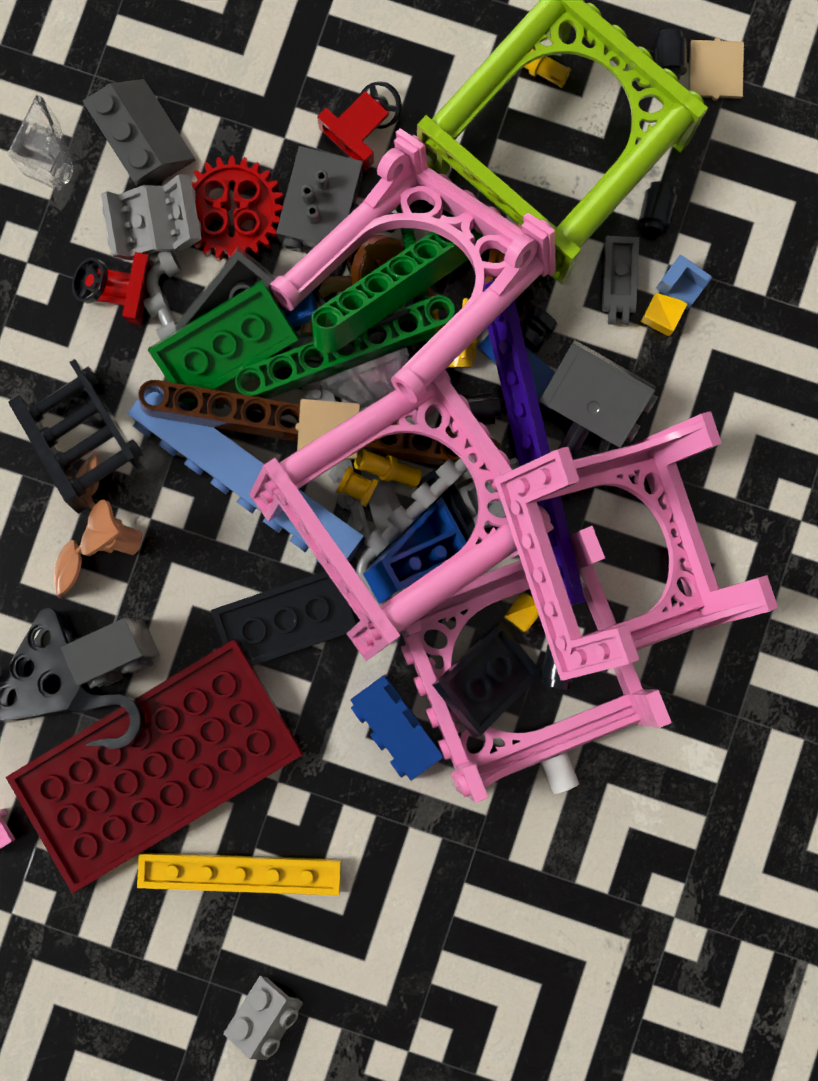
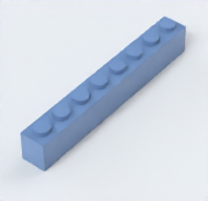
M152 392L146 396L145 401L150 405H158L163 401L164 397L158 392ZM139 399L127 413L135 420V423L132 425L135 429L148 438L152 433L161 439L158 445L172 456L179 452L188 458L184 464L198 475L205 471L214 477L210 483L224 494H227L229 490L240 496L237 503L253 514L256 509L260 511L249 493L264 465L261 461L214 427L151 417L142 411ZM179 403V407L182 410L190 411L181 403ZM299 490L350 563L364 545L363 541L366 538ZM283 510L280 515L268 522L266 518L263 520L264 523L278 533L284 528L293 535L289 540L304 552L308 550V545Z

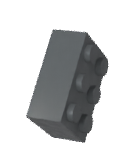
M133 618L120 619L60 647L77 686L89 685L90 689L102 686L107 687L124 679L122 675L124 673H137L154 665L152 659L160 656L145 620Z

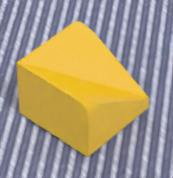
M655 293L641 323L670 336L674 332L688 303Z
M526 593L520 594L503 617L521 632H527L539 616L533 597Z

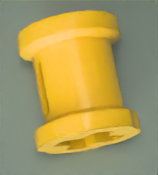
M348 466L336 493H345L361 501V505L366 507L379 480L375 478L369 480L353 472V467Z

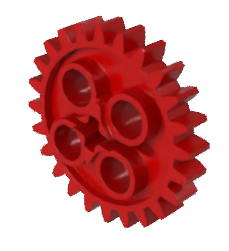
M230 156L229 162L226 165L218 157L216 161L217 167L212 168L209 163L205 162L206 173L202 174L195 170L194 174L197 181L196 183L192 182V187L196 193L197 216L202 228L201 240L193 244L194 247L199 249L204 246L203 252L206 257H209L216 251L215 254L218 262L222 261L225 254L230 257L238 246L246 253L252 251L259 257L258 247L260 245L267 249L271 248L268 237L278 239L277 231L274 227H278L280 217L277 215H281L283 205L278 203H281L284 197L282 193L276 192L279 189L277 180L269 182L271 179L269 170L260 174L261 167L258 162L249 168L246 157L242 159L240 165L236 164L233 156ZM235 182L234 201L237 208L233 211L235 236L231 238L229 237L231 219L227 211L231 210L230 183ZM220 188L224 190L220 198H209V193L213 189ZM252 188L257 191L256 195L251 199H243L241 197L242 192L246 189ZM214 220L223 221L224 224L220 230L215 232L208 230L210 223ZM246 220L257 222L255 228L251 231H242L240 228Z

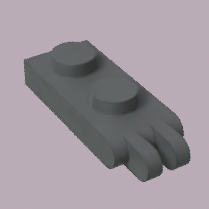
M606 236L602 311L608 312V325H615L616 312H621V325L628 326L629 314L636 312L639 237Z

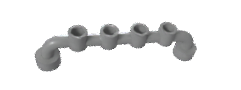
M166 251L158 254L159 261L152 265L147 272L145 283L150 297L143 300L149 315L152 318L158 315L162 323V327L156 329L160 341L177 331L175 329L177 323L171 314L169 303L159 287V278L165 272L169 277L182 272L174 252ZM193 401L192 403H190V405L192 406L197 402ZM224 404L225 408L217 409L214 407L213 412L219 417H225L231 413V409L228 405Z
M469 455V457H468L469 460H470L472 463H475V462L472 460V458L470 457V455ZM448 459L435 472L440 478L434 484L429 486L426 482L423 483L411 495L416 501L409 508L405 509L402 505L399 506L387 518L391 525L383 533L376 529L363 541L367 548L357 559L356 573L373 597L374 594L363 573L369 568L370 563L468 470L461 459L455 463Z

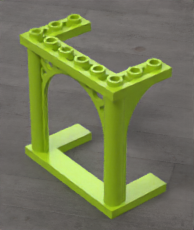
M539 0L432 119L427 115L424 116L417 124V137L426 146L428 167L438 174L446 175L451 166L521 226L524 224L523 217L527 213H530L539 220L547 221L555 230L556 272L552 277L562 285L570 277L582 245L671 146L680 153L689 144L708 107L704 105V101L698 93L692 90L688 91L683 87L672 71L666 68L662 69L656 64L651 54L645 48L637 47L628 40L626 33L619 26L608 23L602 17L599 9L593 4H586L583 0ZM572 26L576 31V39L571 44H565L569 38ZM583 36L590 44L594 45L593 48H587L582 44ZM548 39L552 42V45L545 46L541 42ZM571 54L593 60L615 76L627 95L631 108L632 125L627 146L621 156L556 228L460 145L456 138L504 85L525 65L549 55ZM611 60L617 65L616 67L610 64ZM636 81L644 89L637 91L633 88L632 82ZM654 97L663 104V107L657 112L648 113L642 111L638 104L644 98ZM641 121L647 123L656 122L653 127L649 124L646 132L639 125Z

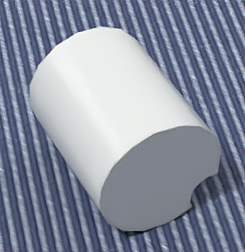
M567 752L541 762L553 794L565 792L579 785Z

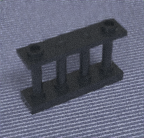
M73 359L69 363L77 374V378L36 404L34 402L28 404L20 395L8 403L63 500L79 514L90 507L83 496L87 493L86 489L127 462H130L140 474L146 469L140 460L144 456L142 450L134 439L128 441L95 385L100 383L89 366L83 368L76 359ZM84 388L92 399L91 402L51 428L48 426L43 427L40 421L44 419V414ZM100 412L107 424L105 427L65 453L57 451L54 446L59 443L57 439ZM115 437L122 449L121 451L81 477H72L69 470L73 468L72 464Z

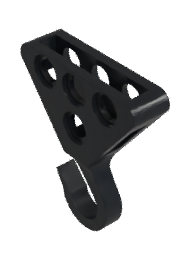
M45 608L41 610L0 679V694L6 688L0 698V723H11L71 712L84 713L121 705L128 711L130 716V726L127 732L119 738L100 739L88 742L85 745L104 746L109 749H124L135 744L142 736L146 724L142 706L130 696L120 694L97 695L94 693L93 688L90 689L89 685L77 686L60 648L76 640L69 617L66 613L54 609ZM39 631L38 635L36 636V638H35V640H34V636H35L36 632ZM47 632H50L51 642L47 647H44L43 637ZM22 660L20 666L17 669L18 663ZM32 660L34 663V671L30 676H28L26 673L27 664ZM57 677H59L61 680V688L57 693H55L53 690V682ZM13 690H15L17 693V700L13 705H11L9 701L10 693Z

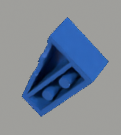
M442 496L416 518L363 573L379 604L396 596L444 563L466 544V540Z
M385 674L350 699L353 703L351 709L361 723L366 721L374 731L370 735L381 751L386 748L394 758L390 763L401 778L407 775L410 781H412L444 757Z

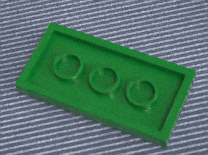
M261 280L149 347L148 352L168 382L214 390L236 377L238 372L244 367L263 361L298 341L299 336L264 280ZM185 398L181 401L184 404V406H186L195 400L192 398Z

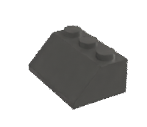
M144 79L110 83L82 100L136 187L142 185L155 186L196 161Z
M238 246L178 320L175 329H181L261 280H264L268 286L276 278Z

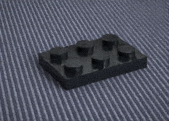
M500 622L495 624L432 686L473 738L481 736L542 672L504 623Z

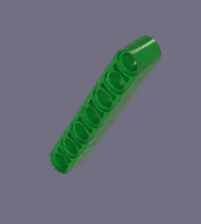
M474 229L471 230L476 244L477 240L483 237V235ZM433 232L429 233L316 309L311 317L314 346L317 350L326 353L341 349L469 260L468 257L457 245L447 238Z
M438 295L396 310L393 313L404 309H410V312L406 316L380 327H371L348 344L355 348L354 352L349 356H342L337 351L331 353L321 352L314 346V342L244 367L236 375V388L239 394L270 399L382 357L398 348L411 346L432 338L454 317V304L446 296ZM436 309H442L448 314V317L439 321L432 318L430 314ZM404 321H412L417 325V328L412 332H404L399 326ZM375 332H380L386 337L385 341L381 344H373L368 338ZM317 355L324 359L319 367L311 368L306 365V361L311 356ZM281 367H287L292 370L290 377L284 380L277 379L275 373ZM258 379L261 383L257 390L249 392L243 389L246 381Z

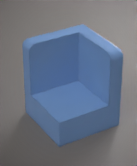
M680 254L656 289L666 296L688 303L685 310H688L712 277Z

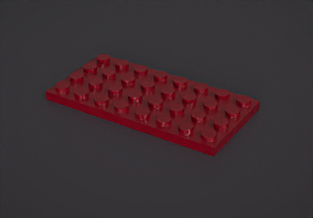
M233 639L135 698L144 710L146 724L142 736L132 746L124 749H109L104 746L85 745L88 742L100 739L119 738L127 732L130 726V716L128 711L122 706L6 776L8 783L72 894L304 755L237 639Z

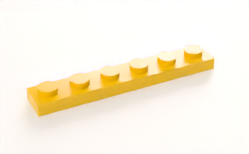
M141 852L138 859L137 888L339 896L341 860Z

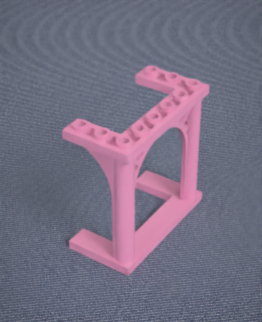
M446 370L426 388L427 393L417 403L406 400L397 390H394L281 462H278L276 458L270 460L263 465L249 493L268 522L280 515L282 510L285 512L358 616L360 622L346 634L365 661H368L400 637L399 632L508 556L513 559L519 555L507 517H496L487 508L489 502L501 501L494 479L512 471L510 461L503 451L498 450L490 439L487 427L483 423L478 422L470 411L467 399L463 395L458 394L454 389ZM437 409L442 416L441 424L437 428H431L426 424V420ZM411 417L415 424H410L405 418ZM447 426L450 427L456 438H451L446 433ZM398 433L424 435L446 445L460 457L468 468L478 495L476 524L469 540L459 552L379 606L298 489L379 438ZM469 455H470V457L472 458V460H473L475 463H472V462L469 460V458H468ZM488 481L490 483V486L495 490L494 493H490L486 489L485 482ZM538 506L548 533L554 529L550 523V516L543 507ZM487 522L499 528L495 530L493 527L490 533L487 534L484 529V523Z
M711 411L692 417L640 440L634 445L576 460L572 459L569 447L560 448L494 479L561 681L640 660L637 650L694 629L701 630L778 609L767 575L719 589L676 462L722 444ZM635 476L634 484L631 482L629 477ZM645 477H646V479H647V482H648V485H649V487H650V490H651V493H652V494H648V493L645 491V488H644V479H645ZM595 486H616L639 498L657 519L668 549V579L661 598L645 614L581 636L537 502ZM679 578L681 579L686 595H684L678 588L677 580ZM671 597H673V599L677 602L674 603L673 606L671 603Z
M593 526L576 532L570 538L584 597L597 629L601 630L615 625L616 621L593 567V563L605 559ZM521 560L479 576L401 631L406 645L401 646L402 653L407 665L414 664L418 674L417 677L413 678L420 697L426 695L431 707L425 710L432 728L439 727L443 738L438 741L440 750L445 760L451 758L455 771L450 773L457 792L463 794L464 797H469L475 803L489 798L486 792V788L489 785L522 769L633 724L661 728L672 723L659 690L643 689L633 663L613 668L623 691V696L531 732L511 733L489 727L484 732L485 744L483 748L475 754L467 750L466 743L470 735L469 731L465 729L459 738L458 733L461 726L460 723L456 724L458 717L452 710L449 712L447 703L432 684L437 681L436 678L439 679L451 667L456 639L464 625L473 615L492 603L530 589ZM467 609L468 611L464 615L460 613ZM455 617L456 625L450 630L446 625L439 623L438 620L445 618V621L448 622L450 618ZM428 630H438L446 636L447 645L442 649L432 648L425 642L424 634ZM426 653L441 656L444 663L441 669L434 668L433 665H436V662L432 658H428ZM496 737L501 738L505 745L502 747L495 746L497 751L490 753L493 747V739ZM512 740H519L518 743L512 744Z

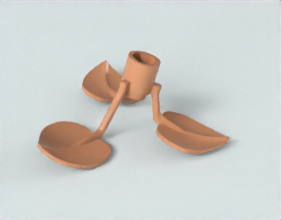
M94 451L83 463L76 475L78 478L100 464L97 451ZM99 481L86 489L87 493L83 495L92 511L82 536L81 545L78 546L77 541L70 540L60 551L55 563L54 587L60 599H62V595L66 594L73 587L78 579L82 564V554L91 556L98 551L112 553L113 550L134 555L141 545V530L123 525L122 520L115 518L108 501L100 500L97 504L93 502L92 495L97 491Z

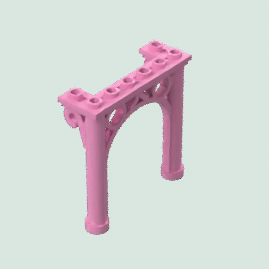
M400 128L396 132L395 148L390 149L382 157L378 165L377 174L382 178L365 200L284 276H278L270 283L268 288L282 307L292 311L365 241L387 230L398 228L423 229L439 234L457 245L468 257L475 271L476 281L473 293L464 307L391 378L395 389L406 400L417 403L427 393L426 388L540 274L545 277L547 274L552 276L556 272L555 230L547 221L539 220L530 213L523 217L524 224L522 226L517 223L513 224L504 218L496 208L486 206L477 200L473 193L468 190H462L453 184L446 175L438 174L429 168L426 146L423 141L415 135L411 136ZM416 200H425L433 205L434 208L427 213H412L409 206ZM401 204L402 213L390 214ZM443 209L455 217H447L442 215ZM472 229L483 235V237L477 240L476 244L475 237L471 233ZM493 248L504 253L505 258L500 263L482 261L481 254L485 250ZM485 276L497 277L485 290Z

